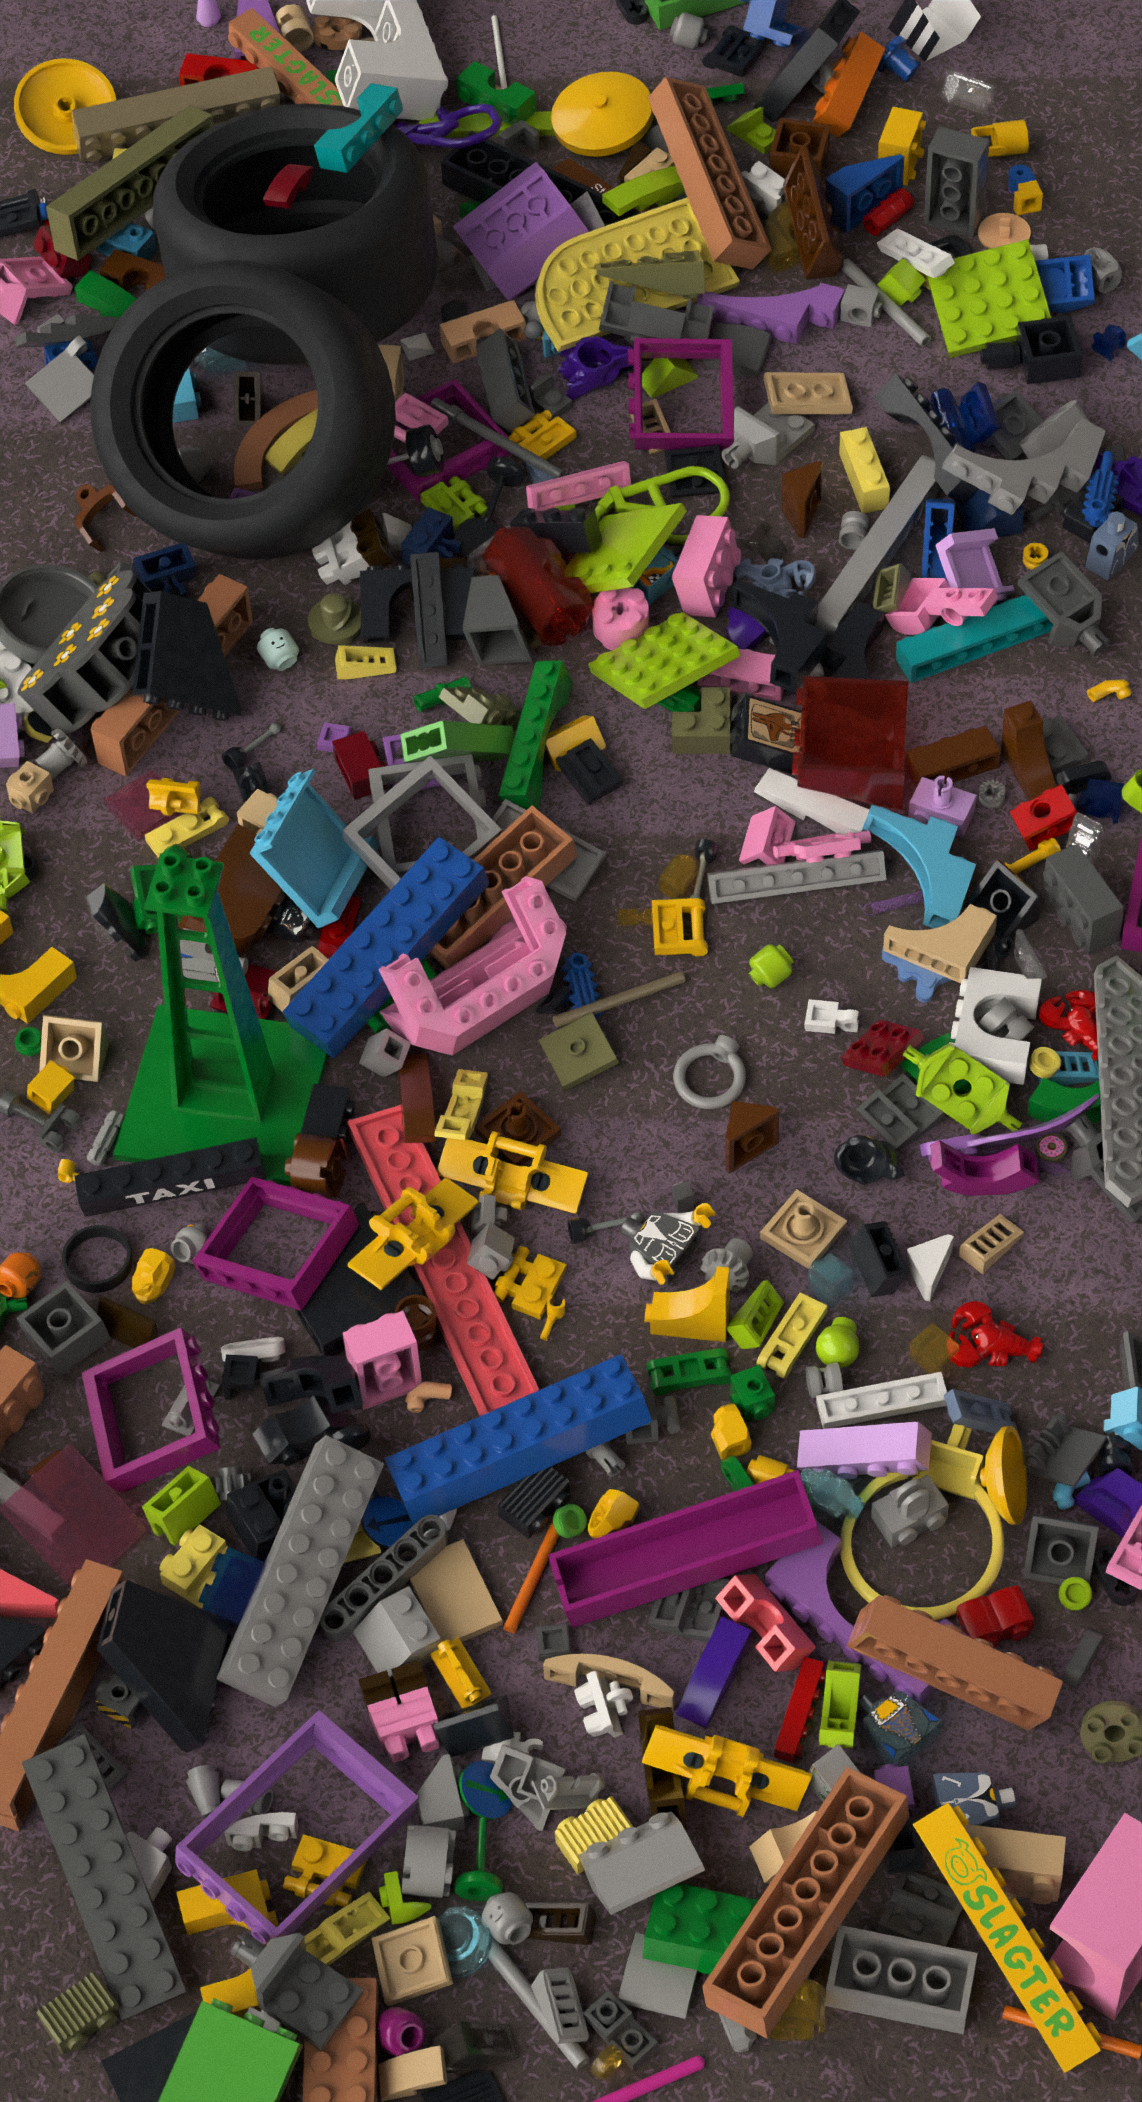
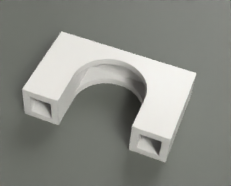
M970 967L968 979L962 978L959 996H963L964 1000L958 999L955 1017L960 1018V1020L953 1021L951 1039L956 1040L952 1044L1007 1082L1024 1085L1030 1042L992 1036L981 1030L976 1023L1004 997L1016 1008L1017 1016L1023 1015L1027 1019L1036 1020L1042 978Z

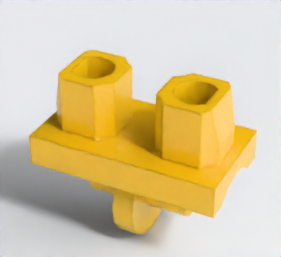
M162 778L161 780L150 779L146 783L150 794L149 809L161 810L163 815L171 816L174 812L198 814L201 811V786L199 782L179 783L169 778Z

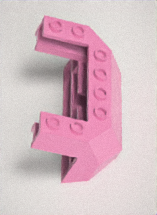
M525 876L521 879V882L512 888H506L501 891L517 925L429 980L419 959L414 958L410 960L406 954H401L398 956L399 959L378 969L394 1000L393 1004L380 1011V1013L395 1034L409 1041L411 1045L453 1056L549 994L567 932L541 880Z

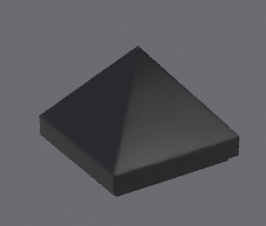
M564 986L551 990L536 1008V1012L538 1014H561L567 1012L570 994L569 987Z

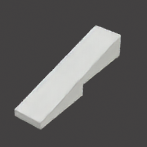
M769 768L755 787V793L802 820L808 816L832 831L841 834L865 831L862 828L869 809Z

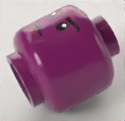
M402 2007L389 2008L379 2015L376 2021V2040L381 2049L395 2056L421 2049L425 2041L426 2029L424 2022L418 2015Z

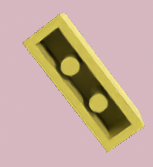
M867 427L840 432L839 454L861 512L869 513L885 509L889 503L890 486Z

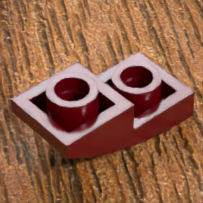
M294 164L285 166L277 174L263 198L265 204L272 207L291 208L297 192H305L314 171L313 167Z

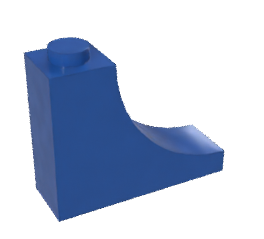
M926 499L921 578H946L935 545L953 533V499Z

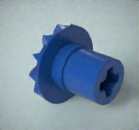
M897 36L886 45L877 70L882 72L888 67L890 71H893L907 82L914 76L921 64L903 48L906 39L902 36Z

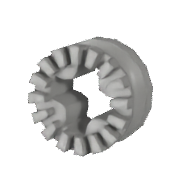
M987 780V782H983L980 785L979 801L983 806L993 809L998 808L1004 803L1005 787L1002 783ZM991 791L992 794H997V797L995 796L993 799L992 796H987V792Z

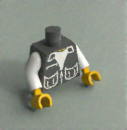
M702 1203L694 1211L686 1213H660L654 1211L651 1212L643 1224L631 1217L627 1218L621 1228V1234L631 1239L629 1243L630 1261L638 1276L642 1279L657 1280L660 1285L665 1284L668 1286L699 1245L700 1227L698 1226L702 1225L703 1228L710 1227L711 1221L708 1217L716 1215L708 1203Z

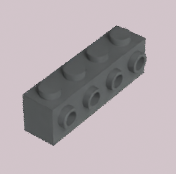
M500 328L476 346L479 357L477 361L481 367L483 375L481 379L487 392L486 400L491 410L490 417L499 427L502 426L508 432H512L513 429L524 424L526 420L535 414L518 342Z

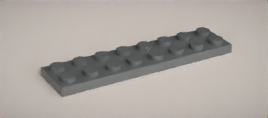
M85 1734L23 1761L22 1765L112 1996L119 2005L118 2011L123 2021L188 1993L88 1736Z

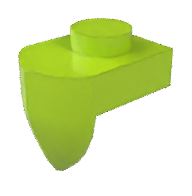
M397 1871L384 1873V1886L378 1887L382 1908H389L392 1925L410 1922L431 1909V1904L403 1903Z

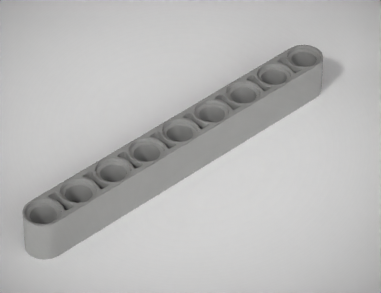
M925 455L919 458L819 603L815 626L828 631L829 636L835 632L858 602L864 601L876 583L877 571L888 566L926 510V499L934 498L941 488L934 479L935 459Z

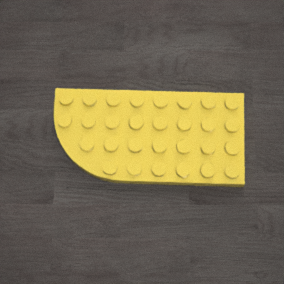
M688 197L573 237L558 246L548 256L538 276L535 301L540 321L558 352L576 346V343L581 341L582 338L601 337L609 334L608 332L600 331L599 326L610 281H614L613 284L629 288L635 286L636 290L633 301L669 310H675L687 305L688 299L683 298V295L678 296L599 276L595 271V264L625 259L631 260L633 264L637 263V260L644 256L664 259V253L699 250L704 261L705 291L719 294L738 287L740 280L731 265L714 262L710 256V251L702 236ZM697 298L689 299L692 300V303L697 302Z

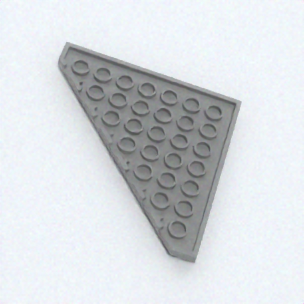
M1116 955L1097 965L1094 972L1105 1188L1128 1208L1142 1200V976Z

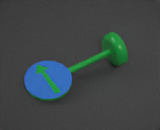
M477 1761L469 1764L461 1773L459 1780L460 1795L465 1805L473 1814L479 1816L476 1870L460 1874L455 1881V1893L459 1897L470 1901L487 1902L493 1895L503 1893L501 1879L495 1874L484 1871L487 1820L503 1817L510 1810L512 1801L490 1778L494 1764L487 1761Z

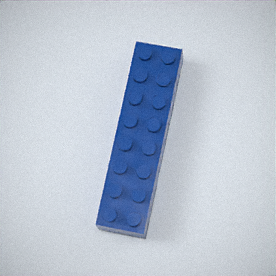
M438 837L283 1010L290 1027L335 1059L391 996L378 969L399 959L398 956L401 954L408 955L410 960L418 958L421 962L489 885L484 867Z
M622 1354L384 1459L414 1526L424 1516H440L517 1482L526 1476L535 1474L652 1422L644 1396Z

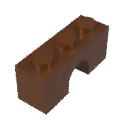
M116 249L113 250L99 270L101 276L117 284L127 292L137 285H145L146 290L166 278L163 265Z

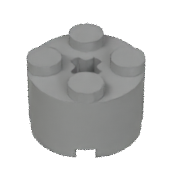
M408 1824L401 1894L436 1898L449 1897L456 1837L455 1830Z

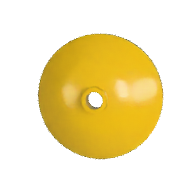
M1003 1426L995 1434L988 1448L985 1467H982L980 1470V1479L982 1486L987 1487L989 1498L1001 1517L1011 1525H1018L1022 1523L1027 1507L1025 1457L1016 1429L1013 1426Z

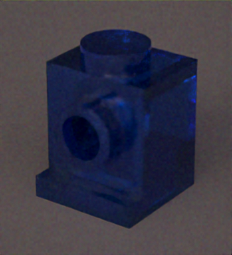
M1089 779L1087 790L1081 789L1079 807L1085 808L1084 814L1092 815L1096 818H1113L1112 823H1118L1122 801L1121 791L1124 783Z

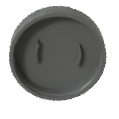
M33 565L14 572L0 585V642L18 658L36 664L98 587L80 572L59 565Z

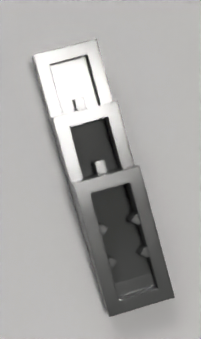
M74 314L65 319V324L49 323L40 328V333L24 332L16 336V347H44L72 342L79 335L84 340L113 329L119 317Z

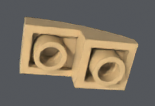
M441 2046L417 2050L378 2064L382 2101L417 2095L416 2090L447 2084L444 2049Z

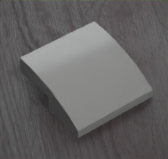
M635 1933L618 2000L624 2005L686 2019L694 1991L697 1970L643 1959L645 1935Z

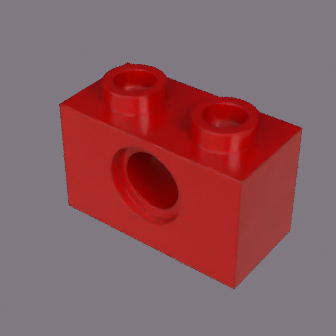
M1062 784L1055 788L1047 789L1042 795L1030 801L1022 802L1015 809L1009 811L1030 851L1038 848V844L1042 841L1049 840L1050 838L1056 839L1082 825L1079 815ZM1044 814H1049L1044 818H1040Z

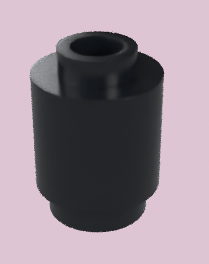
M1012 341L986 342L985 348L980 349L981 365L986 364L987 370L1013 368L1014 365H1020L1019 343H1012Z

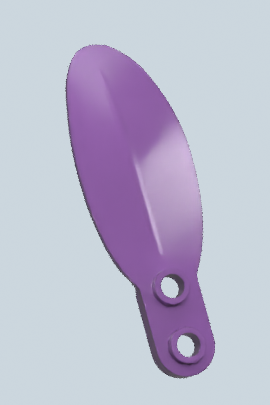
M1097 1093L1067 1113L1033 1127L985 1137L981 1136V1134H970L942 1139L941 1141L961 1153L975 1155L978 1154L977 1149L1037 1139L1045 1134L1054 1133L1065 1128L1076 1116L1083 1112L1086 1113L1098 1101L1100 1095ZM937 1141L920 1144L922 1158L928 1157L930 1162V1145Z

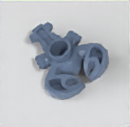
M745 558L739 565H736L734 576L737 579L747 576L749 580L753 581L752 585L789 598L793 592L797 593L795 589H792L791 577L794 576L795 582L800 588L803 587L802 581L806 580L804 590L808 591L816 580V571L809 561L804 560L795 561L783 567V559L770 558L768 564L752 565L751 559ZM802 591L798 592V594L804 596Z

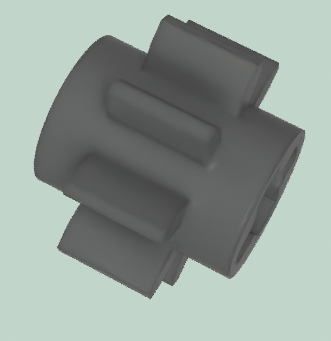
M241 1465L217 1468L218 1476L210 1477L216 1493L220 1492V1500H227L228 1493L251 1484L250 1473H242Z

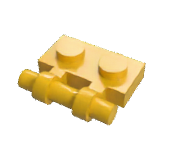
M545 410L540 414L536 413L530 417L529 422L524 426H518L513 429L512 434L508 437L509 440L516 444L519 443L518 445L546 460L576 438V430L559 416L551 420L552 414L549 410Z
M519 1246L516 1253L511 1254L514 1256L510 1267L503 1276L497 1279L494 1285L496 1288L494 1294L498 1303H503L507 1295L514 1297L512 1309L541 1320L546 1310L547 1298L555 1294L567 1271V1264L541 1254L537 1255L533 1263L528 1262L526 1258L530 1253L529 1249ZM518 1273L526 1275L521 1286L514 1283Z
M303 1834L291 1864L292 1870L301 1872L302 1875L299 1878L287 1875L283 1888L293 1891L295 1896L305 1899L319 1886V1884L312 1883L314 1877L325 1880L355 1850ZM367 1860L324 1902V1905L346 1907L351 1903L352 1895L342 1892V1888L347 1886L357 1889Z

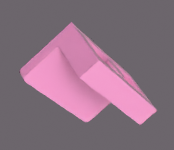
M777 806L753 815L750 819L739 861L742 864H746L759 858L766 865L784 863L786 856L775 858L773 847L784 845V842L791 841L796 822Z

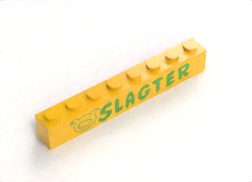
M948 1802L914 1823L913 1826L1064 2073L1100 2052L1101 2050L1097 2043L1102 2041V2038L1091 2021L1086 2025L1078 2014L1083 2009L1072 1990L1065 1993L1059 1983V1980L1064 1978L1063 1974L1053 1959L1046 1962L1040 1952V1949L1045 1947L1039 1935L1034 1928L1027 1931L1021 1921V1918L1026 1916L1020 1904L1015 1897L1008 1900L1001 1889L1007 1885L996 1866L989 1869L982 1858L988 1854L978 1836L970 1838L964 1826L969 1824L964 1813L958 1805L952 1808Z

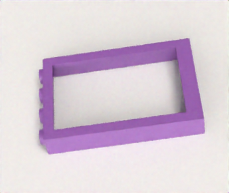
M318 1710L176 1846V1865L185 1876H193L200 1882L202 1890L208 1897L213 1900L217 1898L226 1906L228 1914L235 1921H243L251 1929L254 1938L263 1944H268L273 1938L293 1934L416 1812L419 1797ZM314 1747L391 1815L276 1928L206 1865L199 1856Z

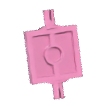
M869 830L857 833H835L784 842V845L774 846L773 853L775 858L792 855L793 857L796 856V860H806L808 863L823 861L825 855H834V858L849 857L852 855L851 851L861 850V843L871 842V834Z

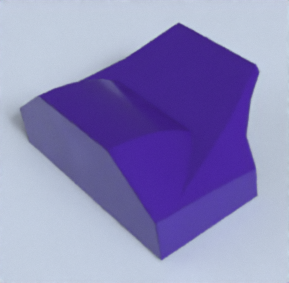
M1116 1468L1102 1477H1094L1075 1497L1074 1504L1123 1538L1142 1505V1484L1121 1469Z

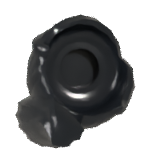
M856 1135L851 1137L846 1142L838 1145L834 1154L836 1168L848 1179L854 1180L861 1185L875 1182L881 1177L895 1180L905 1175L903 1169L899 1168V1156L895 1148L887 1141H878L871 1136Z

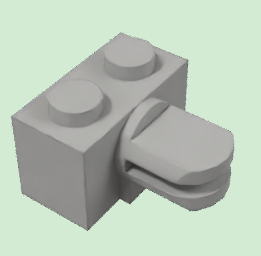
M926 1475L920 1479L908 1481L890 1491L889 1495L873 1502L871 1518L890 1547L893 1548L900 1543L901 1545H907L913 1542L918 1534L927 1529L933 1531L940 1528L948 1519L949 1504L931 1477Z

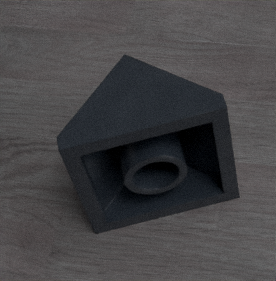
M997 859L964 907L967 909L969 904L978 908H985L997 915L995 935L999 939L1002 937L1013 939L1038 920L1041 896L1001 860Z
M507 1695L443 1714L433 1723L437 1735L451 1758L514 1738Z

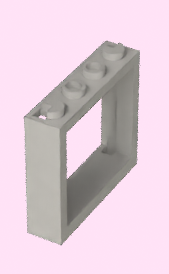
M472 754L434 759L449 775L466 773L470 797L480 807H486L484 789L478 790L477 785L478 781H482L479 764H474ZM423 761L368 769L373 804L384 795L383 785L400 782ZM387 817L377 826L381 855L390 868L402 878L416 861L396 864ZM474 820L478 839L486 831Z
M431 756L342 830L343 840L390 889L401 878L363 838L433 778L486 831L462 853L473 860L502 833V829Z

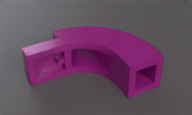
M941 1140L930 1145L932 1170L941 1176L942 1187L954 1193L968 1196L1002 1195L1023 1190L1040 1182L1037 1155L1019 1144L1000 1153L988 1156H972L961 1153Z

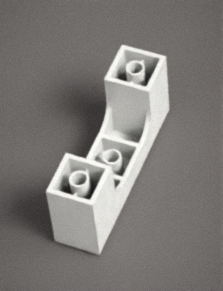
M306 0L311 14L345 17L356 20L365 25L374 37L375 42L348 40L335 77V83L344 107L360 110L357 98L370 83L398 88L403 112L397 118L423 120L434 117L435 112L440 108V99L443 91H446L448 87V77L443 71L441 59L438 58L435 43L432 42L429 28L425 24L423 12L419 8L417 0Z

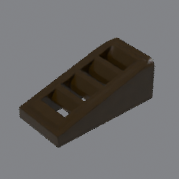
M525 1903L533 1915V1923L530 1934L527 1937L528 1939L592 1945L596 1912L589 1903ZM535 1913L541 1914L539 1928H533ZM549 1915H554L552 1928H547ZM563 1917H568L566 1928H562Z

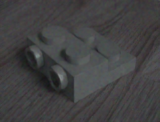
M1017 390L1008 396L1006 393H1003L993 402L994 406L988 410L985 407L974 417L976 422L971 427L989 448L994 445L1007 460H1016L1024 454L1023 449L1019 445L1020 441L1044 422Z

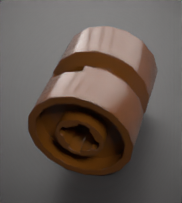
M414 1294L401 1299L396 1305L394 1314L404 1311L417 1341L418 1352L427 1350L433 1346L438 1336L434 1304L423 1295Z

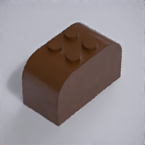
M237 824L216 859V862L224 863V869L217 890L238 956L242 957L252 942L259 943L286 894L282 892V888L250 855V851L256 843L254 839L257 834ZM183 915L178 925L181 929L186 928L207 932L203 918Z

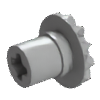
M55 729L51 733L57 739V742H53L51 747L35 760L42 769L50 773L52 780L68 766L70 767L74 761L81 767L87 763L86 756L60 729Z
M733 1238L724 1249L717 1248L708 1251L702 1259L703 1264L700 1268L706 1273L705 1280H710L714 1276L717 1266L729 1267V1291L732 1290L737 1293L741 1288L745 1287L749 1280V1271L746 1265L753 1256L752 1248L744 1240Z

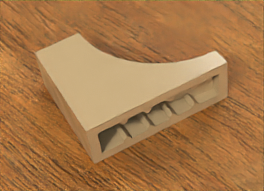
M969 904L967 909L955 920L934 929L905 930L889 925L884 933L883 951L961 983L962 978L968 979L970 967L976 966L994 936L997 915L985 908H978Z

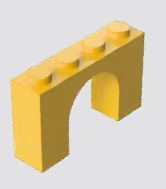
M0 910L1 945L14 932L10 917ZM51 947L28 969L12 975L0 974V1004L12 1018H20L29 1024L77 979L74 962Z
M257 1869L223 1878L226 1883L276 1928L279 1926L275 1910L267 1911L265 1901L272 1898L267 1879L260 1881ZM201 1885L176 1892L187 1935L223 1925H239L251 1930L243 1921H235L228 1914L226 1906L217 1898L213 1900L208 1897L202 1890ZM251 1969L237 1977L200 1987L203 2002L211 2004L213 1998L233 2006L231 2011L238 2017L244 2018L245 2013L250 2007L259 2012L261 2011L254 1989Z

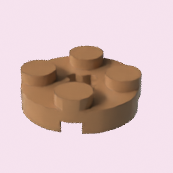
M319 16L314 19L315 24L312 27L314 43L321 47L322 43L328 46V50H344L349 39L357 40L363 38L362 25L356 20L336 16Z

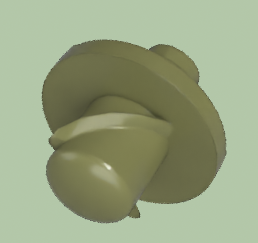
M331 593L326 595L309 612L308 626L311 636L327 644L348 645L352 643L353 639L361 632V607L353 600L345 598L341 594Z
M1109 1700L1092 1707L1084 1715L1080 1725V1737L1084 1748L1091 1754L1093 1760L1099 1763L1122 1762L1142 1755V1712L1137 1707L1126 1702Z

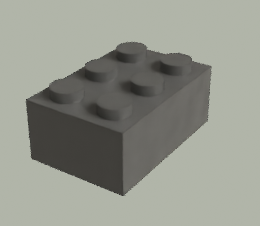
M1074 844L1046 857L1045 870L1043 871V888L1041 889L1042 897L1047 904H1052L1055 908L1060 923L1063 926H1068L1072 932L1075 944L1078 947H1083L1086 953L1091 955L1119 942L1124 907L1079 845Z

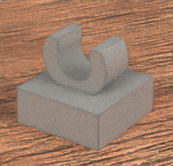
M484 1194L477 1199L479 1204L472 1209L471 1233L479 1234L489 1222L495 1226H501V1221H507V1209L495 1207L496 1196Z

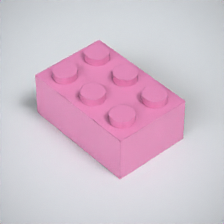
M696 515L673 572L672 580L682 610L688 616L716 618L719 608L724 605L726 590L732 584L736 565H739L741 561V550L737 547L735 531L731 528L728 517Z
M404 1311L395 1314H385L376 1321L365 1325L358 1324L343 1332L347 1361L352 1365L363 1399V1410L408 1394V1392L422 1383L417 1341Z

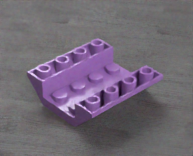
M537 162L453 226L508 301L516 299L537 282L545 261L558 246L573 237L589 232L579 216Z

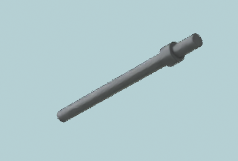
M438 398L432 400L431 407L448 416V420L452 423H460L553 478L565 475V471L464 414V410L458 406H450Z

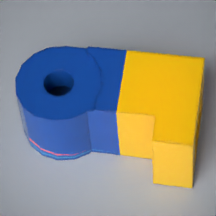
M1025 165L1012 166L1008 173V191L1014 195L1013 209L1016 215L1041 211L1043 193L1034 174Z

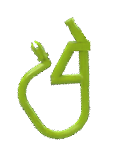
M689 466L619 488L618 485L610 487L609 491L598 502L595 512L597 520H599L613 506L616 512L619 513L665 506L666 503L659 487L688 476L704 477L718 488L720 503L710 516L722 517L725 514L730 503V493L725 481L715 472L704 467ZM649 491L655 506L625 502L624 498ZM671 534L666 542L674 545H685L689 534Z

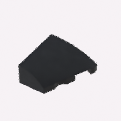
M103 883L87 896L92 916L106 928L116 942L122 939L128 944L130 957L137 962L143 955L145 929H137L133 904L106 883Z

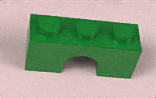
M476 61L456 77L457 98L471 105H492L504 123L514 125L521 120L525 122L536 112L535 91L517 82H514L506 89H496L495 71Z

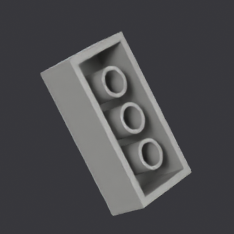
M840 1925L826 1987L825 2006L964 2034L978 1953Z

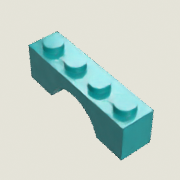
M373 83L369 84L357 98L361 117L348 126L327 130L314 145L320 168L344 173L349 172L403 112L398 88Z

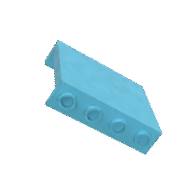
M313 768L304 773L297 772L288 780V788L277 799L276 803L278 805L266 818L267 824L264 829L255 837L254 841L256 843L250 851V855L315 926L320 928L339 920L368 865L343 840L342 830L347 825L309 784L316 773ZM374 835L365 838L364 840L376 852L380 842Z

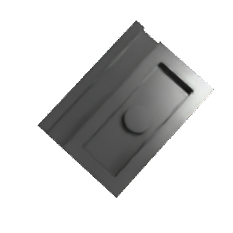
M1060 714L1056 715V718L1049 720V718L1043 720L1045 749L1053 775L1074 767L1081 761H1088L1089 754Z

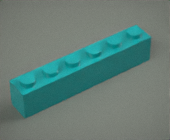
M1023 595L991 607L985 616H968L960 626H953L947 623L939 627H932L923 633L905 637L897 642L896 661L910 683H914L1049 633L1054 624L1027 595Z

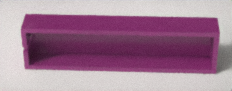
M799 1470L551 1553L548 1557L558 1585L557 1588L565 1614L572 1628L823 1544Z

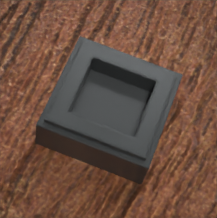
M568 1623L535 1627L539 1661H545V1659L555 1656L572 1654Z

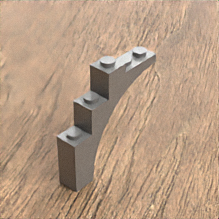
M1081 418L1071 430L1062 446L1046 455L1025 460L995 459L976 454L956 445L945 459L942 469L989 493L988 503L1013 515L1025 500L1026 494L1045 504L1057 490L1059 484L1077 493L1090 478L1105 430Z

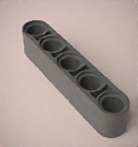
M427 1515L421 1518L325 1607L320 1618V1625L327 1639L339 1642L348 1638L379 1601L398 1592L415 1574L445 1548L448 1542V1535L445 1523L440 1517ZM434 1528L441 1531L440 1535L435 1539L424 1537V1534L429 1529ZM406 1551L417 1553L416 1557L411 1561L406 1562L400 1559V1556ZM382 1573L392 1575V1579L388 1583L380 1584L376 1582V1578ZM359 1595L368 1597V1601L363 1606H354L352 1604V1600ZM338 1617L344 1620L342 1626L337 1629H331L327 1626L333 1618Z

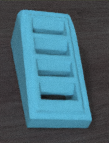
M1055 1051L1059 1055L1061 1065L1065 1066L1066 1071H1060L1059 1068L1053 1077L1046 1078L1062 1086L1096 1082L1099 1079V1069L1097 1061L1091 1058L1093 1052ZM1088 1062L1090 1072L1084 1071L1082 1063ZM1071 1064H1076L1077 1071H1072ZM1037 1076L1038 1082L1040 1084L1043 1078Z

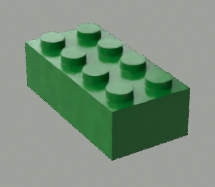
M680 1883L656 1893L644 1936L643 1959L690 1968L710 1975L759 1900Z

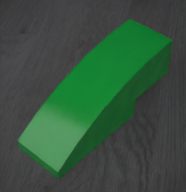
M89 271L75 286L77 302L99 311L100 316L120 318L137 299L117 284L92 271Z

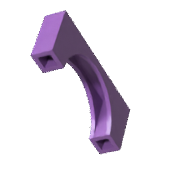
M816 1521L823 1544L780 1558L765 1574V1586L779 1603L783 1602L791 1608L793 1615L803 1623L808 1621L817 1628L818 1634L829 1643L834 1641L843 1648L844 1654L851 1661L856 1663L860 1661L869 1668V1673L881 1683L886 1681L895 1688V1693L899 1698L907 1703L913 1702L920 1707L936 1689L935 1687L847 1647L854 1626L847 1622L833 1605L826 1583L831 1566L840 1555L841 1539ZM944 1618V1619L940 1622V1624H942V1625H944V1624L954 1625V1624H952L950 1621H948L946 1618Z

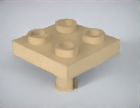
M796 1189L760 1231V1239L807 1269L812 1270L847 1228V1220Z

